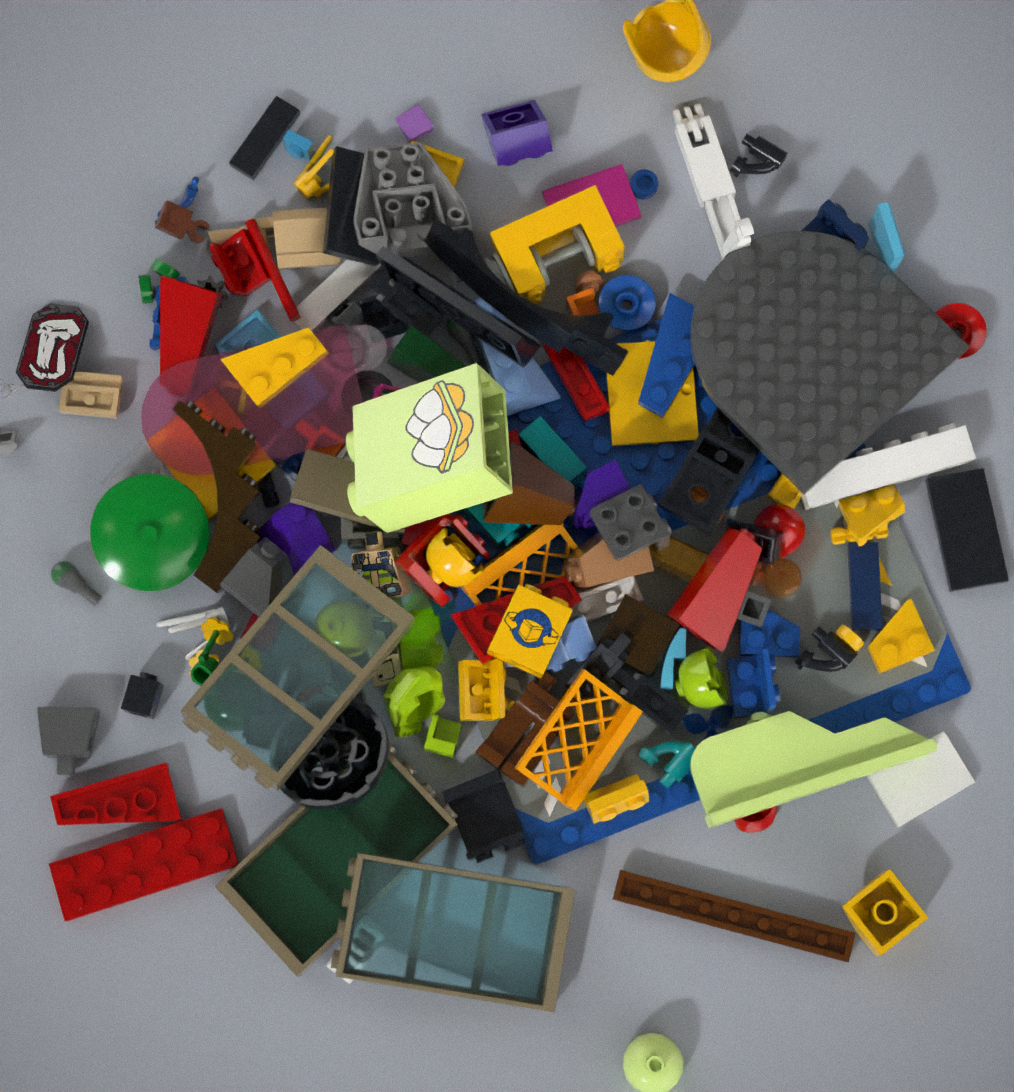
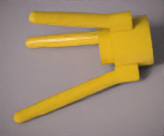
M331 135L327 136L304 170L293 182L295 188L307 199H310L312 196L318 199L324 192L329 190L330 182L320 187L319 185L323 181L316 173L334 153V149L331 148L318 161L331 142Z

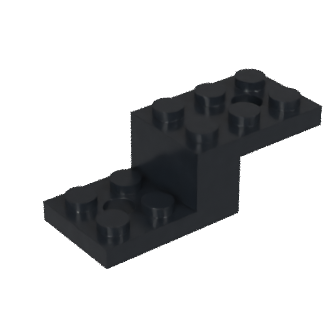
M718 407L705 429H702L658 504V507L709 536L760 451L745 435L736 436L732 433L731 425L733 423ZM697 487L704 489L707 493V499L703 502L694 501L690 495L692 489Z

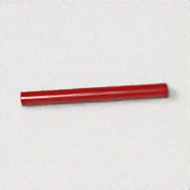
M250 219L245 222L247 230L291 322L297 321L301 318L256 220Z

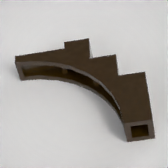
M179 400L172 410L190 426L202 443L211 462L217 486L218 512L214 535L206 556L193 576L214 592L220 593L223 590L220 584L246 552L263 538L258 534L260 528L247 518L244 522L240 520L261 493L256 488L259 483L247 473H244L242 477L238 474L259 448V445L254 442L257 437L245 427H242L240 431L233 427L225 435L224 431L227 428L214 418L210 422L200 415L203 412L200 407L190 400L186 404Z

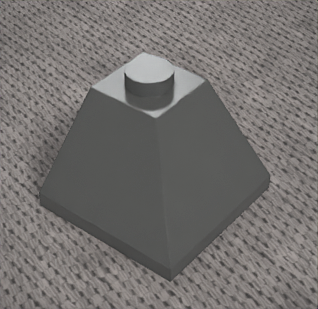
M265 537L246 552L224 578L220 586L260 617L294 577L288 555ZM298 588L284 603L283 608L298 596Z

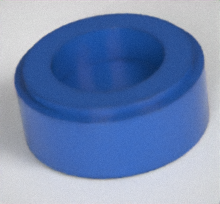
M642 169L632 175L630 186L634 196L638 199L646 200L656 194L658 178L652 171Z

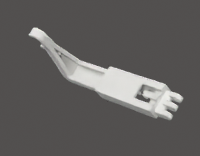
M697 103L694 104V111L696 113L694 116L689 106L683 107L684 119H682L679 109L672 111L676 123L675 134L700 208L705 207L719 251L722 259H724L737 249L751 246L750 235L754 234V230L748 217L740 218L734 200L736 190L710 115L705 116L701 104ZM693 133L694 141L699 142L703 140L704 145L693 148L688 134Z

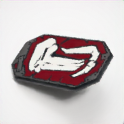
M50 303L32 315L16 369L17 376L26 388L56 392L73 381L89 325L88 319L79 307Z

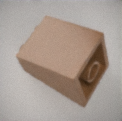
M599 532L565 558L567 565L563 567L564 575L567 576L568 582H571L574 587H590L654 571L649 546L622 560H615Z

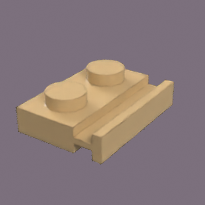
M76 371L73 381L62 387L59 412L62 414L118 419L123 377L120 375Z

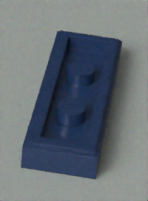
M849 542L847 548L852 631H881L883 625L878 542H867L863 546H858L857 542Z

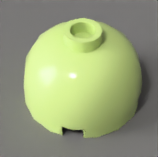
M647 1033L637 1036L628 1044L623 1054L625 1077L632 1087L640 1092H669L678 1084L682 1076L684 1060L680 1048L672 1039L663 1034Z

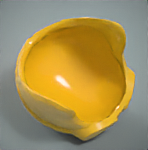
M665 0L663 3L655 6H648L635 17L633 23L627 19L622 26L625 38L638 67L646 76L655 81L674 82L687 78L702 66L710 51V31L693 0Z

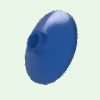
M621 275L611 279L604 285L599 295L598 306L600 313L609 312L614 315L610 326L622 331H632L643 327L650 321L655 311L656 300L654 292L647 282L636 276ZM624 302H628L631 304L632 308L629 310H624L621 307V304Z

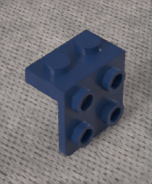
M829 199L820 206L817 216L801 230L837 236L856 244L855 248L858 251L862 248L865 249L870 239L862 225L852 222L847 217L844 208L837 203L834 204Z

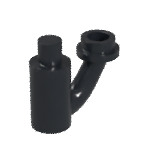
M746 134L742 144L750 148L749 153L762 160L763 163L747 164L748 159L746 157L741 158L738 156L730 171L734 173L735 177H738L740 173L767 174L775 169L778 170L788 153L761 136L754 138Z
M819 626L811 635L820 642L818 647L831 660L813 659L812 657L815 653H810L806 649L795 663L798 665L799 670L806 667L824 672H835L845 669L858 654L832 631L827 633Z

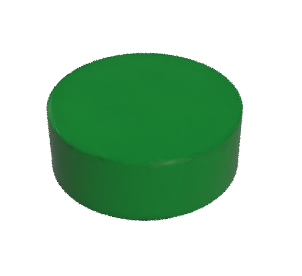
M155 259L151 266V270L160 276H169L177 279L181 274L159 259Z
M138 275L142 303H153L154 298L150 275Z

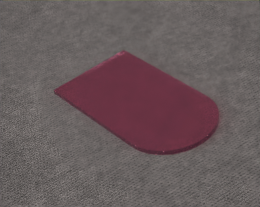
M345 324L312 331L329 354L261 408L255 404L220 360L261 344L185 361L170 367L159 375L150 386L142 406V433H144L152 452L164 464L179 472L190 475L214 474L211 462L202 443L190 426L172 410L179 400L185 404L190 400L203 410L200 415L210 422L214 418L227 428L224 431L225 435L233 427L239 431L242 427H245L257 437L254 442L259 445V448L245 466L303 453L306 451V448L316 450L345 443L347 433L353 431V406L363 403L352 357L353 351L350 349Z

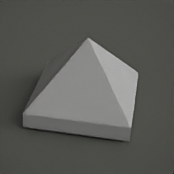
M19 430L0 433V456L9 458L16 449L20 435Z

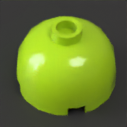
M709 647L688 655L680 664L678 671L679 679L675 680V686L680 697L685 696L689 703L702 709H710L727 704L726 700H728V690L722 671L718 672L717 667L714 665L718 660Z

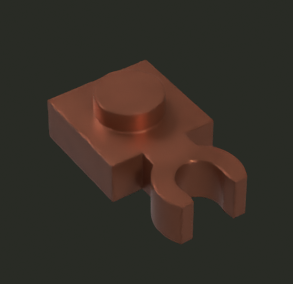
M167 200L163 204L155 228L180 240L184 238L186 233L192 242L201 243L205 238L197 235L196 228L199 227L206 230L209 228V224L203 220H191L192 211Z

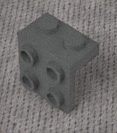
M642 484L593 507L590 511V516L615 560H622L652 544H655L658 551L669 546L670 534H672L671 528L665 518H660L656 511L658 507L651 493H646Z

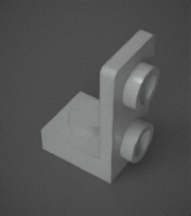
M341 517V540L343 545H348L350 549L365 548L364 533H355V530H360V522ZM382 532L384 548L395 547V543H401V534Z

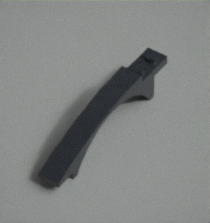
M435 219L424 242L478 296L516 326L554 351L560 353L564 347L612 376L615 374L628 351L604 337L614 315L609 312L588 316L568 315L545 309L524 299L507 287L490 270L478 251L471 230L465 227L462 233H459Z

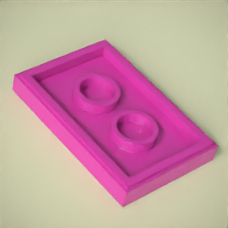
M622 164L542 191L543 198L548 207L596 185L615 227L641 218V212Z

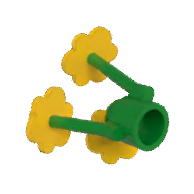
M214 617L208 618L201 625V630L204 631L203 636L208 641L205 648L200 649L196 656L191 657L189 660V664L192 666L190 669L192 681L200 686L219 665V657L216 654L210 655L215 642L219 645H224L226 641H232L234 638L233 632L229 630V625ZM249 645L240 658L260 672L262 670V663L259 661L260 654ZM232 665L230 669L224 674V676L219 680V682L225 676L239 669Z

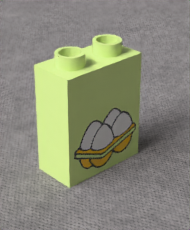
M477 363L353 406V431L348 432L346 435V447L350 458L355 464V482L348 485V500L356 515L359 517L366 516L386 533L513 493L505 389Z

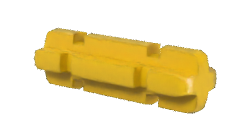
M888 525L880 532L875 530L867 537V540H872L873 537L877 539L886 538L888 536ZM846 526V529L837 527L830 530L831 542L835 545L844 544L845 541L856 542L849 526Z

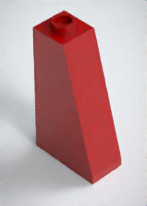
M162 276L160 280V385L168 388L167 393L184 397V393L190 394L194 392L222 293L169 276Z
M732 528L726 530L667 614L707 646L719 652H723L727 646L762 548L754 542L756 537L744 528H741L740 531Z

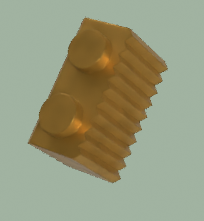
M671 535L668 547L658 551L655 544L649 546L653 565L656 564V567H661L662 570L666 569L667 573L672 572V575L677 574L678 578L687 579L689 583L708 555L707 552Z

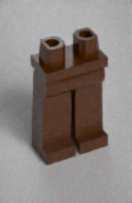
M544 672L541 679L537 678L534 682L530 681L525 687L526 690L505 715V718L501 720L489 737L476 750L478 756L499 770L534 722L535 725L501 769L504 775L522 788L525 787L529 778L514 767L569 689L566 688L558 700L550 695L549 692L555 686L557 680L547 672ZM576 706L565 708L562 713L564 724L570 722L574 716L573 710ZM559 730L551 731L546 736L547 749H550L557 739ZM542 755L532 757L525 768L534 773L542 761Z

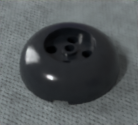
M341 695L316 698L306 702L303 706L321 720ZM354 698L282 785L281 791L300 806L318 811L343 809L365 798L381 780L389 759L388 734L382 720L369 705ZM296 713L291 718L287 716L272 740L269 762L270 767L277 772L314 729ZM288 738L287 745L285 748V740ZM352 741L351 750H346L345 745ZM316 767L322 768V772L312 770ZM349 768L346 774L340 775L343 769Z

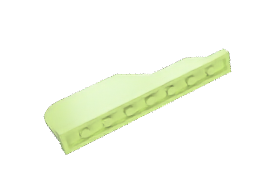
M787 711L706 738L693 751L690 769L706 813L704 818L709 829L929 755L937 751L938 748L934 738L929 740L885 717L835 734L791 711Z

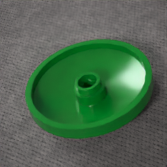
M147 473L128 477L112 486L103 495L92 516L90 538L96 559L110 577L120 584L135 590L160 591L183 582L198 568L208 547L210 530L205 508L197 495L189 487L172 477Z

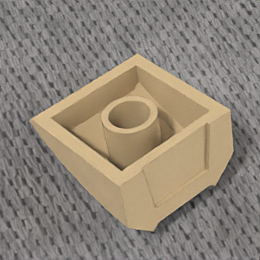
M327 208L272 211L279 271L339 265L342 258L323 254Z

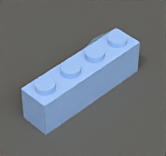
M482 298L474 300V302L508 323L504 316ZM477 338L491 377L505 389L507 416L560 399L559 393L533 357L523 368Z

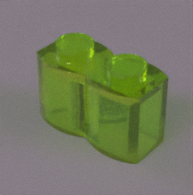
M433 609L408 611L415 617L413 627L400 641L403 670L420 666H432L438 670V663L444 662L442 644L436 645L435 633H441L440 616H434Z

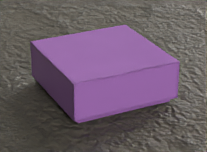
M419 104L395 118L397 125L409 143L412 140L420 139L434 130L433 124Z

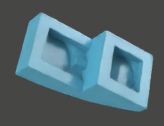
M686 628L679 629L664 659L659 686L663 691H671L673 688V663L682 662L686 658Z

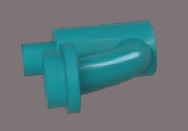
M668 741L648 749L642 746L638 757L651 767L654 763L657 764L659 762L657 756L675 753L674 757L663 769L666 773L659 780L668 789L674 781L679 783L689 772L691 756L695 747L688 742Z

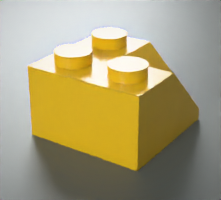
M890 869L882 871L842 906L855 931L875 956H882L928 919L925 912Z

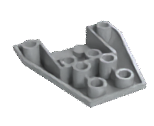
M421 142L365 149L353 219L360 246L376 254L384 246L400 257L431 254L434 252L427 246L424 240L435 219L459 233H462L465 227L472 231L473 226L466 203Z

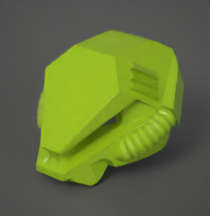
M432 666L405 669L389 682L383 699L391 726L394 727L395 737H407L419 733L422 722L430 719L444 705L445 697L443 695L442 676Z

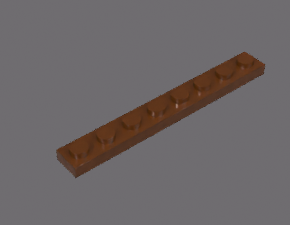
M623 870L619 871L612 899L847 963L850 959L855 938V932Z

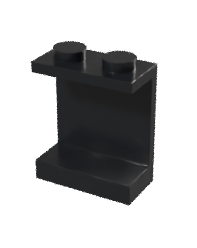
M496 769L442 791L445 802L458 815L455 821L458 824L459 832L468 852L466 853L468 860L476 859L477 863H481L493 858L492 852L504 848V851L508 852L522 846L520 841L526 839V835L501 771Z

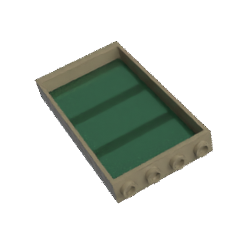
M390 743L389 759L385 772L376 787L365 798L349 807L333 811H318L300 806L215 886L297 977H300L340 939L336 937L339 919H345L347 907H342L343 893L345 888L350 889L352 877L347 876L350 858H356V853L362 852L421 862L458 827V824L454 821L458 815L447 804L443 807L438 804L434 799L438 794L427 782L421 785L413 777L417 772L406 760L400 763L393 756L397 751ZM349 768L343 769L340 775L346 774ZM366 861L355 924L412 869Z

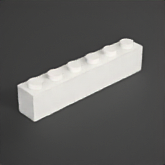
M955 423L938 428L939 433L929 436L928 431L910 436L912 440L910 442L901 444L900 439L883 444L884 449L874 452L873 448L870 447L855 452L857 457L845 459L805 495L801 493L804 511L975 460L976 456L966 425L956 428Z

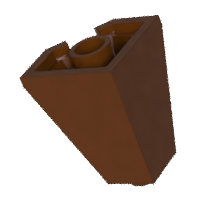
M510 442L513 493L484 502L483 521L488 523L561 525L568 515L571 516L574 513L577 505V499L574 498V485L521 446Z

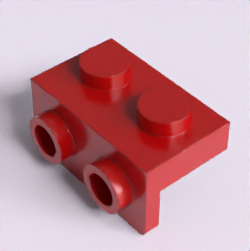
M240 230L222 244L212 243L208 246L212 253L211 259L213 263L220 269L224 277L223 282L226 289L233 295L247 297L271 280L248 230Z

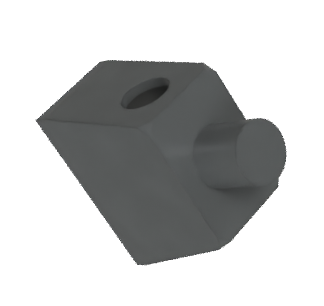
M38 707L37 712L43 755L48 758H57V775H75L76 758H90L100 711L92 707Z

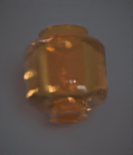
M786 558L776 559L774 565L768 564L761 578L762 586L771 597L786 599L792 596L800 587L802 581L801 571L792 560Z

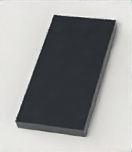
M336 146L332 155L323 254L377 266L380 262L376 253L359 245L353 223L365 153Z
M984 468L926 478V487L949 592L1008 582L1009 578Z

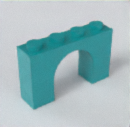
M541 416L518 434L524 449L572 483L574 490L586 480L584 477L587 471L585 464ZM484 502L463 509L498 549L504 544L508 547L514 543L520 536L518 532L526 525L528 528L535 525L483 521Z

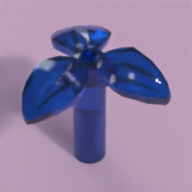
M723 705L711 711L708 721L699 713L688 714L682 719L683 724L694 735L705 731L707 733L704 738L705 740L719 734L716 731L717 728H726L730 724L733 716V707Z

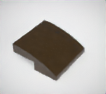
M625 594L597 646L599 647L609 636L616 641L626 629L634 638L625 648L629 653L625 662L647 675L653 676L681 625Z

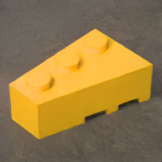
M309 327L220 360L255 404L261 408L329 353Z

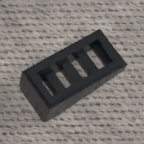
M727 519L725 532L728 528L739 531L741 528H744L754 536L759 537L758 545L762 548L758 561L774 565L780 560L784 532ZM765 540L769 541L768 551L763 550Z

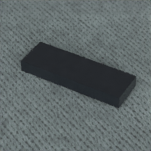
M276 96L234 154L229 165L254 180L282 141L287 130L291 128L300 115V110Z

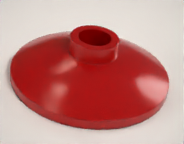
M951 303L935 312L952 330H959L961 332L960 338L969 346L968 350L958 359L968 358L981 349L987 336V327L983 316L978 310L964 303Z

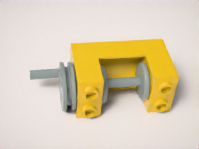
M596 185L490 232L491 247L494 252L491 255L493 261H489L487 257L483 258L490 270L507 287L524 299L539 305L543 301L542 298L546 297L545 287L550 284L545 268L581 252L586 263L589 266L594 265L597 274L602 271L610 273L621 266L620 263L624 260L625 246ZM454 272L451 273L455 284L462 281Z

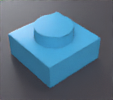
M287 130L283 137L286 152L295 159L301 160L304 158L310 161L315 154L313 141Z

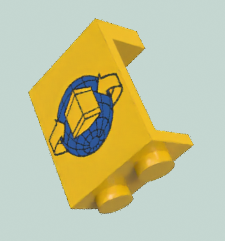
M525 584L523 587L518 585L488 648L487 654L541 679L573 609L568 608L569 603L558 597L549 599L541 595L542 591L535 586Z

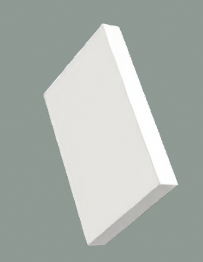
M944 731L930 738H934L938 748L937 751L867 775L868 780L897 828L975 783Z

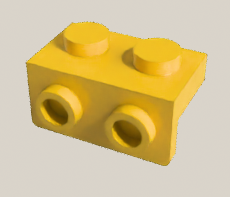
M494 659L484 665L479 660L458 661L460 721L492 722L505 718V712L507 711V699L504 696L506 669L503 667V661Z
M634 774L588 793L584 798V802L595 824L600 821L611 820L617 814L627 810H635L642 807L645 803L649 802V793L644 780H640L639 776Z

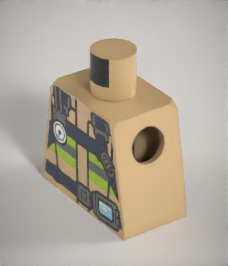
M382 531L364 533L366 549L352 553L351 569L388 597L405 596L411 593L412 587L408 575L395 563L401 555L400 548L398 546L384 548ZM350 591V601L361 600Z

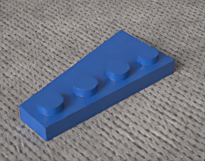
M672 293L669 294L638 401V405L661 418L665 416L694 367L690 347V327L694 306Z

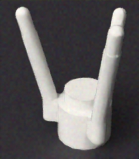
M223 607L156 623L157 627L179 624L168 629L169 633H174L200 626L208 618L214 617L226 622L229 625V629H231ZM206 640L187 654L185 659L190 660L191 657L196 656L200 649L205 648L208 641Z

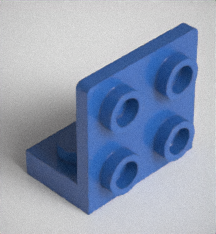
M762 648L755 656L728 658L726 662L734 719L751 717L756 712L770 714L776 708L777 703L780 702L778 684L773 685L772 679L773 673H776L774 655H769L768 648Z

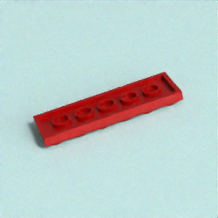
M220 808L49 863L64 921L69 922L233 869L239 864V860L224 810Z

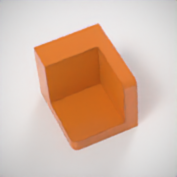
M593 288L566 297L565 308L568 315L588 316L600 314L594 300L595 291Z

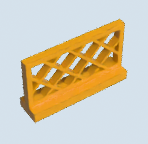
M563 523L561 525H537L483 565L484 572L471 583L461 586V589L468 595L473 604L477 606L482 603L476 595L485 588L497 590L495 600L500 599L501 590L508 592L516 591V589L502 587L503 576L508 571L520 572L518 585L523 586L525 573L540 575L539 584L544 583L545 576L554 578L565 576L563 570L564 565H567L565 558L569 555L570 549L575 551L578 546L563 527ZM558 534L566 542L564 555L549 553L550 542ZM543 545H545V550H544V552H543V551H537L539 548H541ZM533 553L544 555L541 572L525 570L527 557ZM548 556L564 558L561 575L546 573ZM522 562L521 569L514 568L516 565ZM498 579V585L491 586Z
M582 669L514 768L556 798L559 803L576 811L643 711L635 705L628 703L588 671ZM586 679L593 684L594 697L581 700L579 688ZM600 690L606 695L600 696ZM612 699L619 704L613 715L603 717L601 700ZM595 702L597 718L583 720L581 704ZM576 706L578 722L564 724L563 711L566 707ZM598 723L600 734L596 740L586 741L584 725ZM578 726L581 743L567 745L565 729ZM559 730L561 746L547 749L546 736L551 731ZM581 747L583 759L578 765L570 766L567 750ZM562 751L564 767L550 770L548 754ZM542 755L544 771L532 773L525 768L532 757ZM565 772L566 784L559 793L552 788L551 775ZM545 776V782L539 777Z

